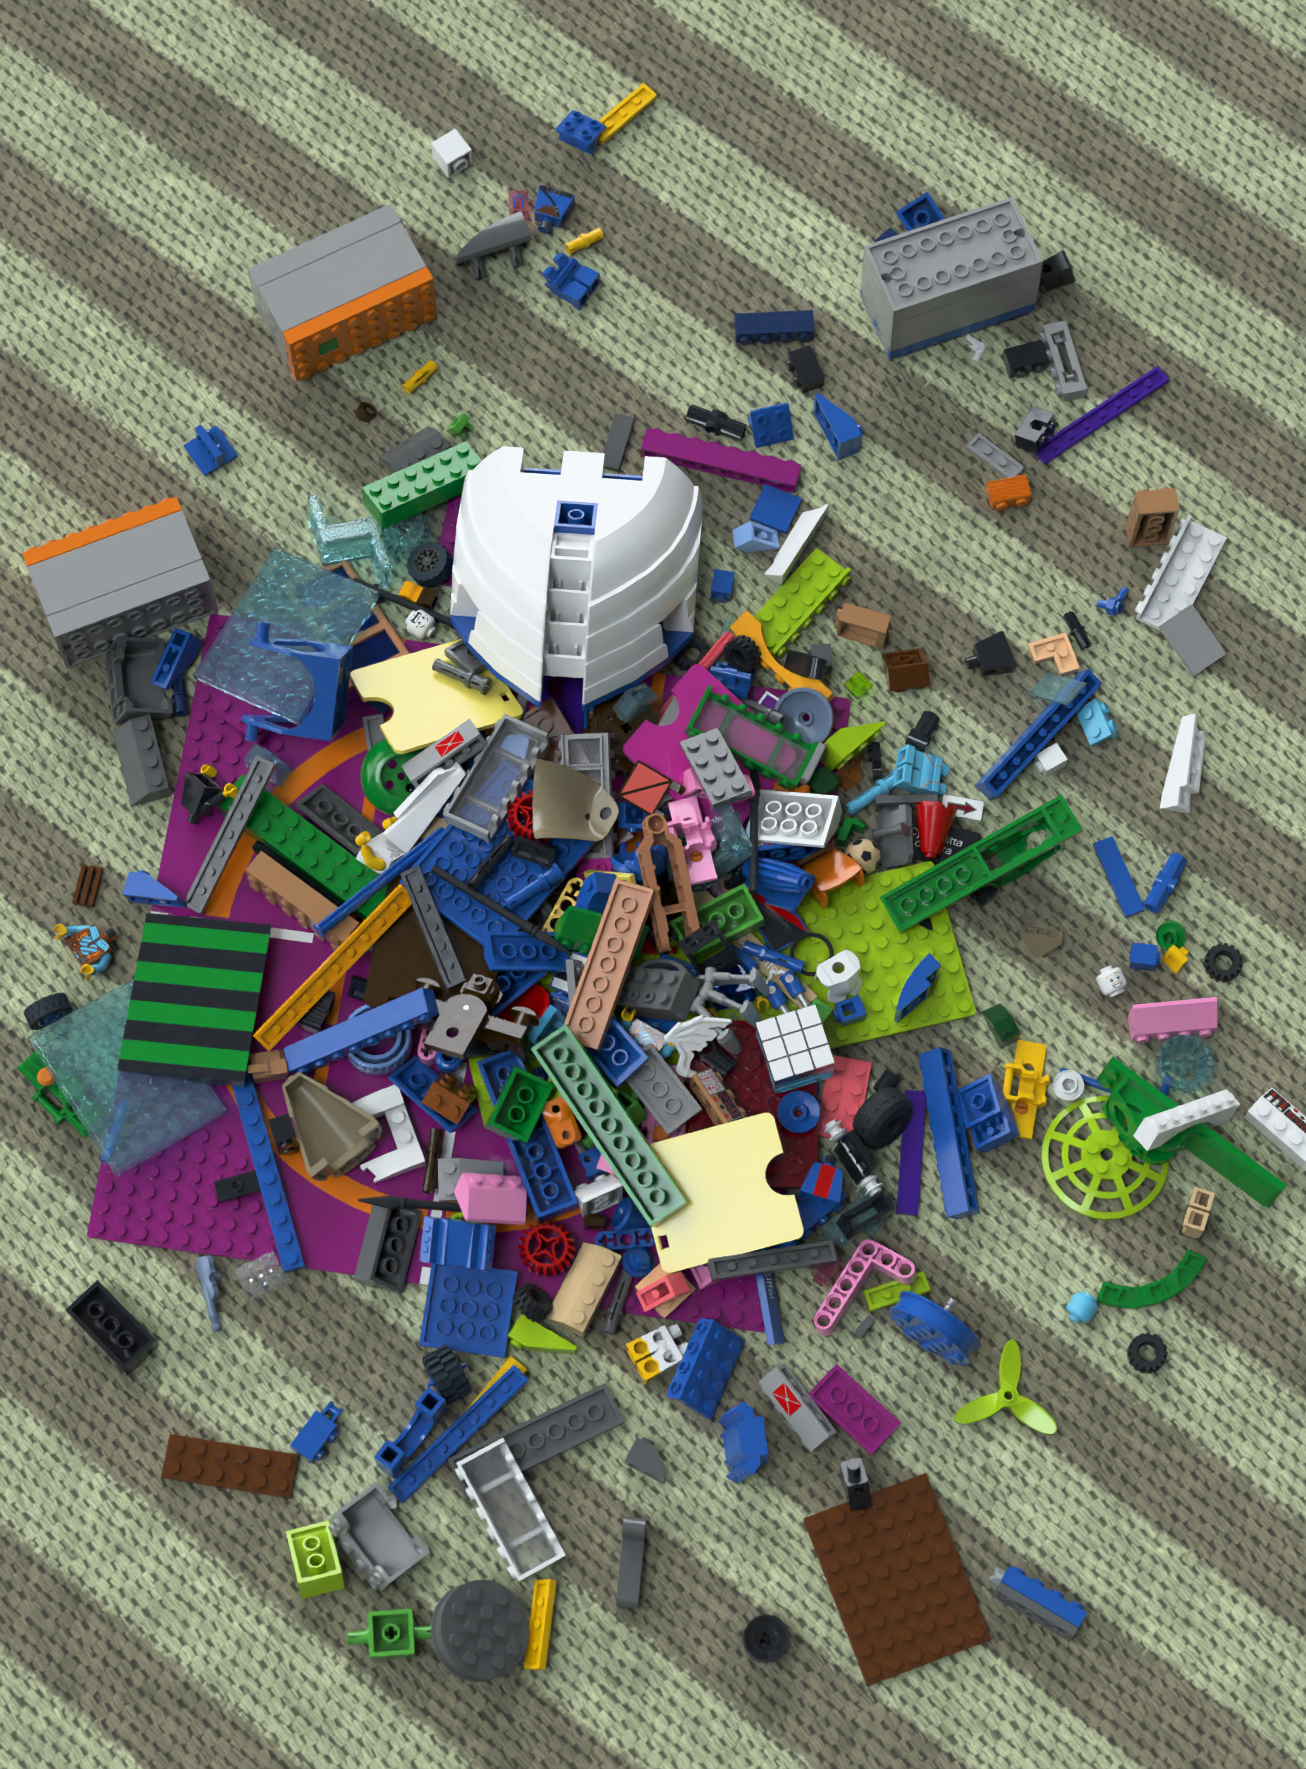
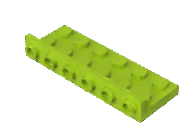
M818 548L806 558L754 616L763 627L767 648L774 659L784 656L788 649L786 647L798 640L802 629H808L813 622L812 618L816 614L820 615L826 608L825 604L829 600L833 601L839 593L838 589L841 586L845 587L851 580V569L849 567L844 569Z

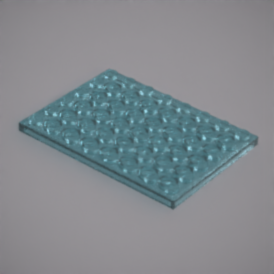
M274 547L193 673V677L196 680L300 725L315 700L313 678L307 667L296 657L250 645V639L256 637L257 622L266 621L271 623L269 639H305L349 646L380 597V594L376 590ZM279 645L299 652H317L311 646Z
M134 978L28 1037V1041L115 1176L226 1114L227 1111L210 1084L117 1070Z

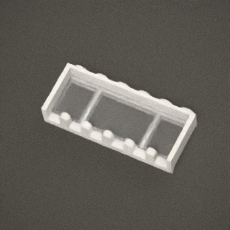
M503 1438L456 1463L458 1468L455 1471L460 1481L465 1479L468 1488L465 1490L470 1500L475 1499L479 1505L476 1508L481 1520L486 1519L489 1527L486 1528L492 1540L496 1538L500 1545L496 1549L502 1560L507 1558L510 1564L507 1569L512 1579L517 1578L518 1581H521L566 1556Z

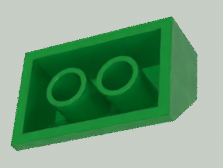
M515 1066L511 1070L484 1128L503 1137L527 1143L554 1085Z

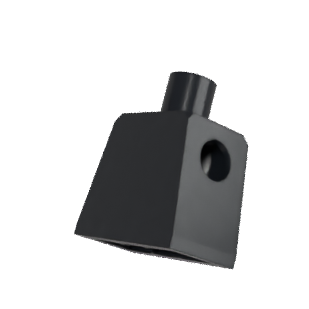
M1064 250L1043 261L1039 286L1043 284L1046 291L1076 281Z
M1000 631L976 643L973 648L974 656L965 658L967 669L979 667L982 676L1012 673L1016 667L1004 631Z
M854 1458L840 1462V1478L850 1511L871 1507L869 1482L862 1459ZM860 1487L861 1493L855 1494L854 1490Z

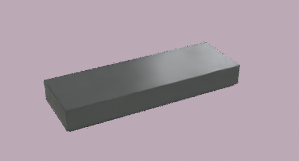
M615 413L603 451L605 454L604 469L619 472L634 423V417Z

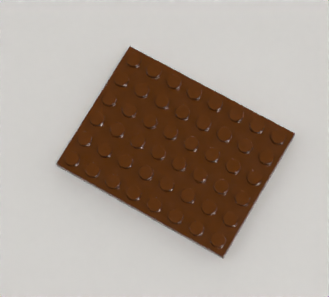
M926 1473L870 1493L871 1507L850 1511L848 1502L803 1518L867 1687L991 1640Z

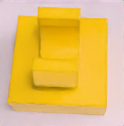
M1173 945L1161 960L1177 974L1189 960L1186 957L1189 951L1184 946L1178 949Z

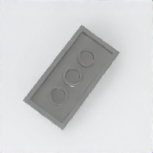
M649 1043L642 1049L650 1059L626 1082L669 1136L700 1113L702 1108L653 1045Z

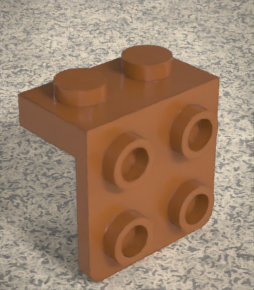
M442 1072L433 1081L421 1103L458 1125L469 1105L477 1098L478 1093H476V1089L472 1085L463 1084L458 1081L454 1074Z

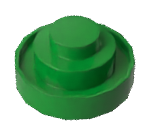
M1166 921L1156 931V941L1166 951L1173 945L1180 949L1186 943V929L1177 921Z

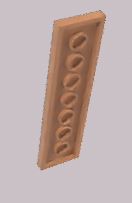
M615 879L564 1025L567 1024L571 1027L584 1047L600 1051L656 894L654 889Z

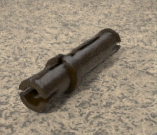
M430 1129L429 1143L425 1149L427 1158L422 1192L427 1194H434L436 1192L438 1159L443 1151L441 1149L443 1130Z

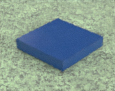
M765 484L749 520L787 534L802 502V498Z

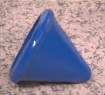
M630 1197L623 1198L613 1214V1229L620 1231L648 1227V1222Z

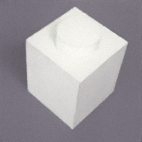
M1055 743L1039 752L1035 756L1033 765L1039 774L1042 773L1044 777H1047L1065 767L1068 759L1058 744Z

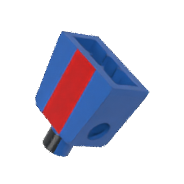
M825 1155L823 1164L814 1162L800 1189L798 1198L837 1210L841 1199L843 1170L835 1168L836 1157Z

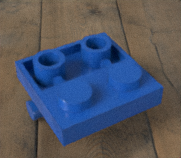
M716 661L715 666H711L710 673L733 695L738 698H747L756 675V669L749 673H744L732 666L729 667L728 663Z

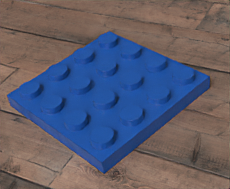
M432 1263L419 1346L439 1349L447 1345L452 1351L505 1358L514 1301L512 1297L515 1294L518 1272L496 1268L481 1270Z

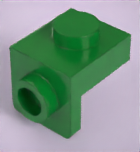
M846 817L843 826H838L834 836L837 838L836 844L844 848L851 830L863 834L866 825L858 818Z

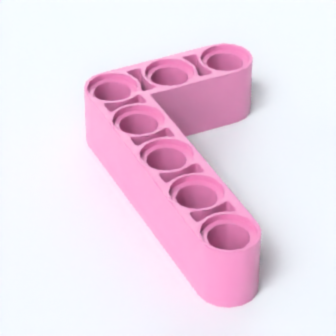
M867 1239L862 1241L814 1317V1324L818 1333L823 1336H829L835 1331L873 1268L902 1284L910 1285L917 1278L914 1264L873 1240ZM868 1249L875 1250L871 1255L864 1254ZM884 1260H893L890 1265H883ZM856 1267H863L860 1273L853 1272ZM905 1269L911 1270V1273L909 1275L901 1274V1272ZM846 1284L852 1285V1288L848 1291L842 1290V1287ZM835 1302L841 1303V1306L837 1309L831 1308V1305ZM823 1320L830 1321V1323L827 1326H820V1323Z

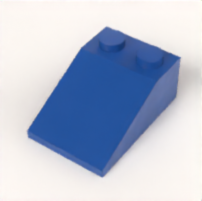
M815 394L813 413L838 461L859 453L863 435L860 424L857 425L854 418L821 394Z
M614 1016L611 1018L600 1051L584 1047L618 1088L650 1059L629 1031Z

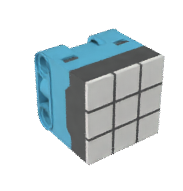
M816 1005L756 1023V1036L776 1094L822 1081L834 1075V1060Z

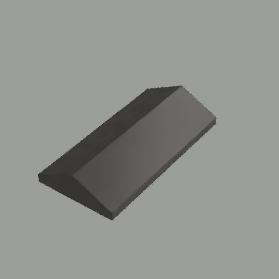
M324 784L318 786L295 805L356 855H358L361 846H358L355 842L356 837L360 833L368 831L371 839L383 833Z

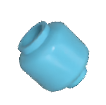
M1085 1291L1075 1293L1066 1306L1067 1311L1070 1313L1069 1318L1077 1324H1080L1081 1321L1089 1323L1099 1309L1096 1304L1098 1300Z

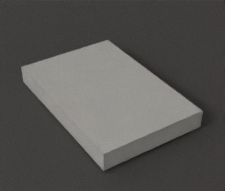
M1193 604L1159 626V629L1192 676H1195L1226 655V652Z

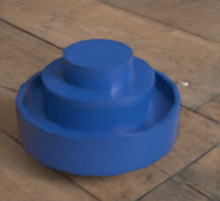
M641 1246L629 1248L622 1257L625 1271L634 1278L645 1277L653 1269L654 1265L651 1254Z

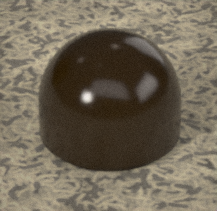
M367 402L360 403L356 410V416L362 422H369L377 415L375 407ZM364 408L372 409L373 413H368Z

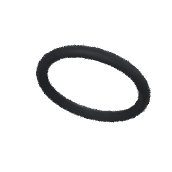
M808 932L797 937L792 943L789 953L794 958V950L800 940L806 937H817L828 946L829 959L834 956L830 941L825 936L814 932ZM802 970L801 974L812 977L815 976L816 972Z

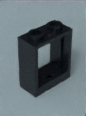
M714 919L678 942L699 975H705L707 967L715 968L716 972H727L741 963L740 958ZM719 937L726 948L699 964L692 953Z

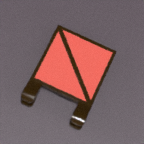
M637 759L617 796L649 815L653 813L662 815L667 822L669 817L657 810L669 788L681 795L686 788Z

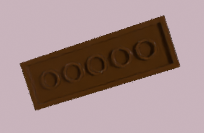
M170 1434L161 1478L291 1499L299 1455Z

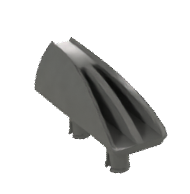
M522 211L491 224L475 235L457 254L454 261L455 265L466 262L470 263L474 278L478 279V269L483 277L487 276L481 259L494 253L507 251L512 268L516 267L515 257L519 265L524 264L518 247L529 243L531 235Z

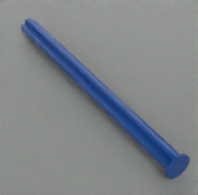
M439 827L318 924L314 923L313 928L316 933L324 938L329 930L399 876L400 873L418 861L445 829Z

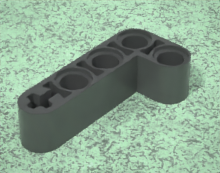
M624 1517L616 1607L638 1609L646 1519Z

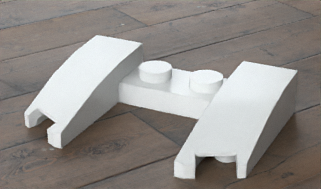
M396 1085L384 1088L351 1103L375 1118L385 1115L397 1146V1150L360 1165L363 1172L369 1169L376 1176L373 1180L375 1183L426 1166L402 1095Z

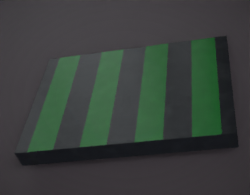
M146 913L117 1070L216 1086L228 1084L244 1087L271 925Z

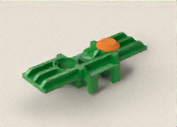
M39 1048L17 1067L20 1073L38 1090L32 1097L34 1102H38L55 1119L57 1125H61L67 1120L86 1138L107 1119L85 1096V1094L90 1093V1089L82 1084L70 1069L67 1068L61 1071ZM48 1092L55 1095L64 1105L60 1112L46 1099L45 1095ZM78 1103L81 1104L82 1107L79 1112H71L74 1106Z

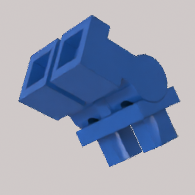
M558 253L553 259V262L558 266L555 270L551 266L542 273L547 280L544 285L554 295L572 304L574 308L580 310L589 299V295H592L601 283L600 273L587 266L583 267L575 258H568L565 254Z

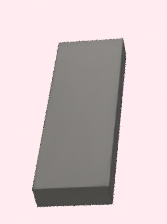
M977 433L966 445L965 449L1004 478L1019 476L1025 470L1022 464L980 433Z

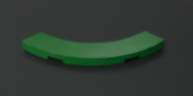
M1187 1249L1184 1257L1172 1272L1164 1278L1144 1286H1119L1104 1281L1096 1300H1098V1303L1106 1306L1124 1309L1145 1308L1163 1303L1181 1293L1192 1283L1203 1268L1207 1257Z

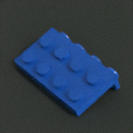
M701 1318L695 1326L675 1376L669 1385L667 1397L678 1400L706 1419H712L745 1340L716 1321Z

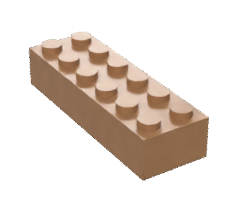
M262 851L245 869L250 883L249 886L257 893L262 892L271 904L275 905L277 903L282 907L281 910L287 916L291 917L293 915L296 917L302 927L312 929L317 938L321 941L327 940L331 943L330 946L334 950L360 925L359 922L348 915L322 938L314 930L313 924H318L338 908L336 905Z

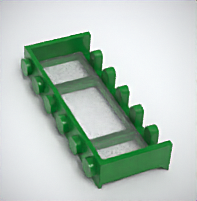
M708 685L684 730L688 734L687 736L691 738L718 728L733 757L741 762L743 767L760 772V775L767 780L773 779L779 782L778 785L786 790H793L798 785L818 743L814 742L811 745L803 741L801 734L795 733L792 735L783 730L784 725L780 723L773 725L765 720L766 716L759 713L755 715L747 711V705L741 703L738 706L730 702L728 695L722 694L719 696L711 691L713 686Z

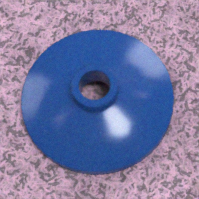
M793 1091L786 1094L779 1102L777 1109L778 1119L787 1130L794 1133H804L811 1130L817 1124L820 1117V1107L817 1100L811 1094L804 1091ZM800 1110L802 1116L796 1117L794 1112Z

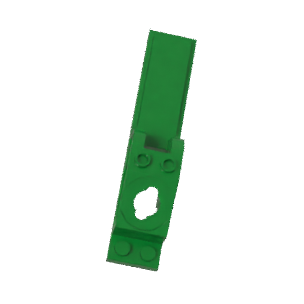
M1061 794L879 898L899 933L902 934L984 887L992 886L993 888H999L1027 874L1046 859L1065 847V841L1079 834L1083 829ZM1044 830L1046 833L1045 841L1034 849L1026 850L1028 836L1032 832ZM997 855L1003 866L990 871L985 860Z
M1113 1056L1096 1079L1103 1088L1109 1089L1112 1092L1101 1110L1106 1118L1110 1119L1119 1133L1118 1137L1133 1156L1139 1157L1151 1165H1162L1168 1162L1176 1152L1181 1150L1190 1151L1262 1206L1268 1208L1287 1186L1204 1123L1193 1125L1169 1139L1162 1146L1147 1151L1133 1136L1144 1118L1179 1105ZM1123 1115L1127 1119L1126 1128L1123 1125Z

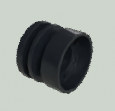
M763 1614L749 1621L744 1629L742 1642L744 1650L750 1658L759 1663L768 1664L776 1662L785 1654L789 1646L790 1635L788 1627L781 1619L774 1615ZM764 1633L766 1636L772 1637L768 1646L765 1643H760Z

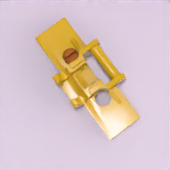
M1017 1040L1014 1064L1006 1063L1004 1065L1006 1072L1002 1092L1013 1114L1020 1135L1018 1138L1032 1140L1036 1110L1046 1106V1086L1050 1083L1051 1076L1045 1075V1077H1042L1047 1045L1024 1040ZM1024 1066H1031L1033 1071L1026 1070ZM1013 1075L1020 1077L1017 1096L1010 1095Z

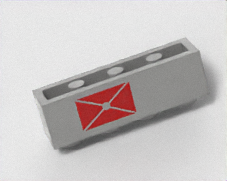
M469 718L404 763L402 768L417 788L434 769L442 767L446 770L451 768L455 762L462 764L488 746V744Z
M785 1363L776 1366L758 1382L762 1387L763 1393L774 1402L776 1410L786 1418L789 1427L799 1435L803 1446L811 1452L822 1447L838 1433Z

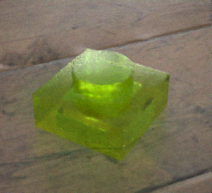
M860 671L844 683V687L857 700L873 686Z

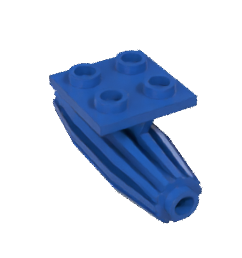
M749 858L744 861L742 866V874L747 879H749ZM758 858V885L772 889L764 902L768 905L795 912L808 890L811 889L816 877L793 864L770 858Z

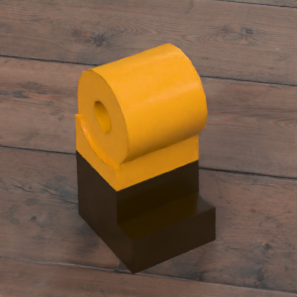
M404 581L398 596L430 610L434 609L439 598L438 590L431 587L427 589L410 581Z

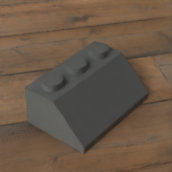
M427 426L382 454L379 458L390 473L393 474L445 451L450 446L439 431Z

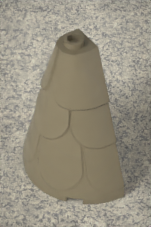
M300 1072L290 1076L282 1084L289 1117L293 1121L306 1171L313 1179L326 1181L327 1177L332 1175L334 1178L340 1177L358 1166L376 1147L374 1142L376 1138L380 1139L382 1132L381 1125L375 1117L357 1108L348 1100L331 1092L328 1087Z

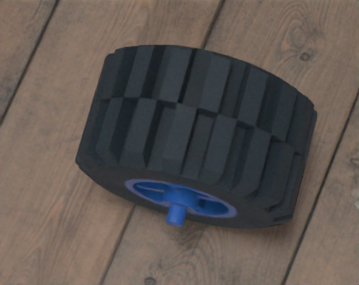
M444 1345L422 1357L423 1365L430 1378L427 1386L435 1387L438 1394L446 1400L447 1405L472 1393L471 1385L464 1373V1368L467 1365L466 1363L462 1365L459 1363L450 1347Z

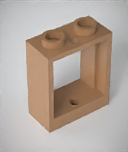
M844 602L843 608L838 609L834 628L837 629V636L883 649L889 632L891 615Z

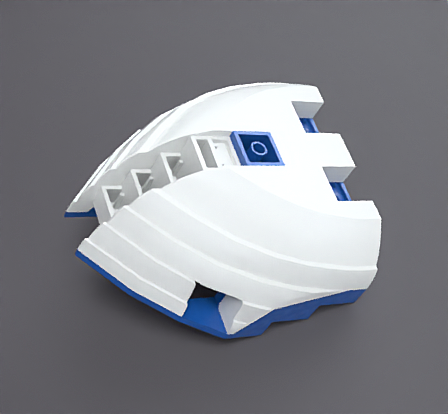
M503 446L482 460L474 470H469L464 480L456 526L450 622L467 648L497 679L538 708H541L544 675L584 678L582 711H585L635 687L668 664L693 639L703 518L701 491L698 486L693 485L691 480L676 465L662 457L645 456L643 476L604 473V453L564 451L562 469L553 470L523 467L524 448Z

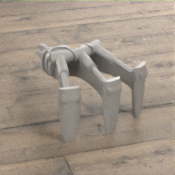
M707 967L705 975L696 977L700 982V986L690 1008L693 1013L697 1012L699 1015H703V1017H712L703 1007L704 1001L709 1000L738 1011L742 1018L756 1028V1023L760 1022L761 1018L752 1002L747 999L741 1005L726 998V995L713 990V988L730 984L756 986L766 997H769V987L758 969L752 967L750 975H735L728 972H716L715 968ZM718 1026L713 1027L719 1034L717 1041L733 1055H738L742 1051L738 1039L730 1029L723 1031Z

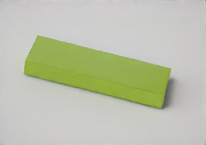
M923 1271L917 1273L916 1280L910 1285H905L895 1280L865 1290L863 1295L869 1311L873 1312L897 1304L900 1300L899 1294L902 1291L924 1295L931 1293V1289Z

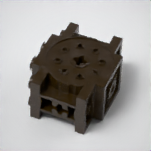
M646 691L645 696L643 694L623 692L595 705L593 710H589L586 734L615 733V737L610 738V749L615 752V757L611 758V770L615 771V776L628 777L635 765L623 753L624 744L646 719L652 724L658 725L660 713L651 712L654 692ZM633 696H640L645 701L644 703H641L640 701H635L634 699L630 698ZM628 701H633L634 706V703L637 702L639 706L641 704L645 709L642 712H639L638 709H633L631 712L628 709L627 703ZM600 738L585 739L584 748L588 749L587 756H591L590 762L592 764L601 763ZM596 770L599 777H601V770Z

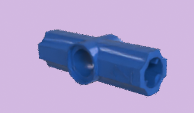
M1171 853L1162 871L1160 870L1152 884L1153 888L1144 902L1143 906L1153 913H1160L1168 896H1171L1173 889H1175L1179 881L1178 878L1186 866L1187 860L1184 856L1178 853Z

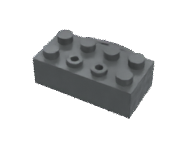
M669 959L650 960L636 967L629 968L615 1009L622 1013L627 1006V1012L632 1014V1011L635 1009L637 1011L635 1016L685 1022L700 982L689 970L676 961ZM673 967L678 968L679 971H670L663 968Z

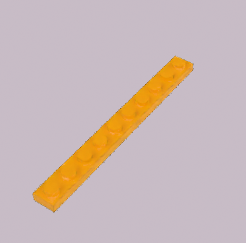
M399 884L257 1030L253 1037L266 1050L270 1051L412 904L407 890Z

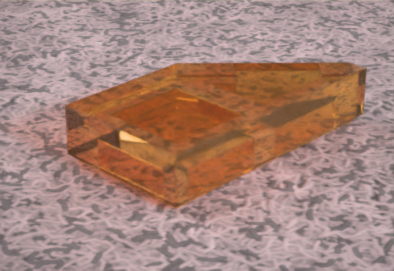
M860 753L836 772L840 779L839 785L844 792L861 779L860 760L862 755Z

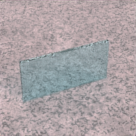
M1046 673L1028 694L1068 705L1087 684L1086 682Z

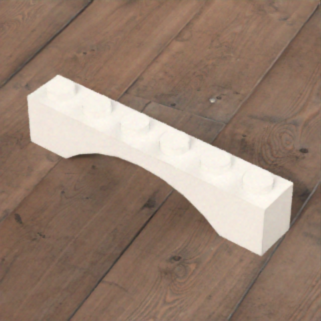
M1226 1089L1144 1118L1133 1136L1148 1151L1162 1146L1169 1139L1193 1125L1210 1122L1217 1126L1230 1121L1240 1103Z

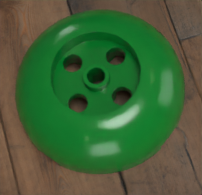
M384 738L368 751L361 766L360 781L366 798L377 810L384 814L395 816L394 812L412 794V792L406 791V785L413 783L403 770L402 765L427 747L405 754H397L393 751L387 739ZM390 760L397 762L395 769L389 768L388 762ZM403 772L405 779L399 780L397 777L398 773ZM386 781H393L394 787L387 789L385 787Z

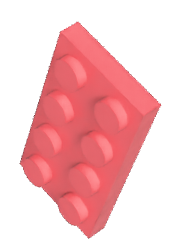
M832 1055L834 1075L825 1080L820 1105V1117L817 1122V1137L830 1139V1133L824 1134V1131L826 1130V1124L832 1120L842 1121L840 1127L842 1129L847 1128V1132L853 1130L854 1116L865 1101L872 1062Z

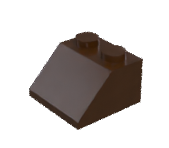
M921 648L881 654L886 683L890 691L902 692L905 689H922L930 685L928 661Z

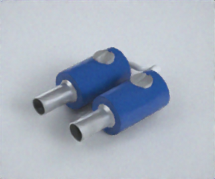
M772 970L769 972L770 976L766 980V984L769 987V997L767 999L775 1011L780 1009L782 1014L790 1012L786 1007L788 1001L776 982L772 981L769 983L773 974L779 975L782 973L779 979L792 999L797 998L803 1008L810 1006V1003L804 996L806 990L793 970L787 972Z

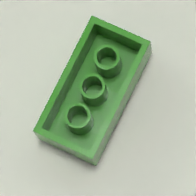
M745 883L696 908L700 928L714 919L729 943L765 926L764 918ZM682 916L670 921L672 929L678 935V940L681 941L686 937ZM717 937L692 954L696 960H699L724 947V944Z

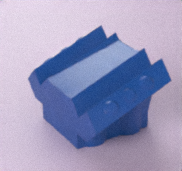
M424 1216L420 1261L492 1270L496 1225L462 1219Z
M744 1401L726 1411L718 1421L726 1427L720 1435L724 1443L726 1457L724 1463L732 1468L726 1477L735 1484L753 1475L761 1464L768 1463V1448L763 1416L754 1417L753 1408Z

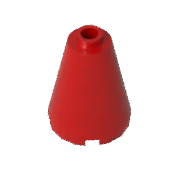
M916 802L921 853L925 854L924 857L937 859V855L942 854L957 813V806L948 804L947 808L942 802Z

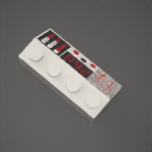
M1270 1088L1248 1110L1244 1118L1306 1171V1117L1277 1091Z

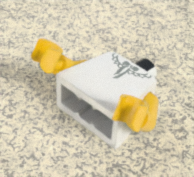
M395 816L385 819L382 823L383 828L387 830L398 819ZM364 831L355 839L356 844L361 846L356 859L378 874L384 872L406 854L384 835V832L371 839L369 832Z

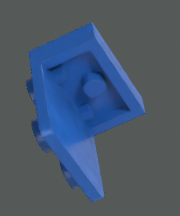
M628 802L618 803V828H627V832L643 831V819L649 814Z

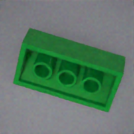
M570 905L555 922L554 939L567 950L571 949L583 955H589L603 914ZM644 925L631 965L639 958L649 926Z

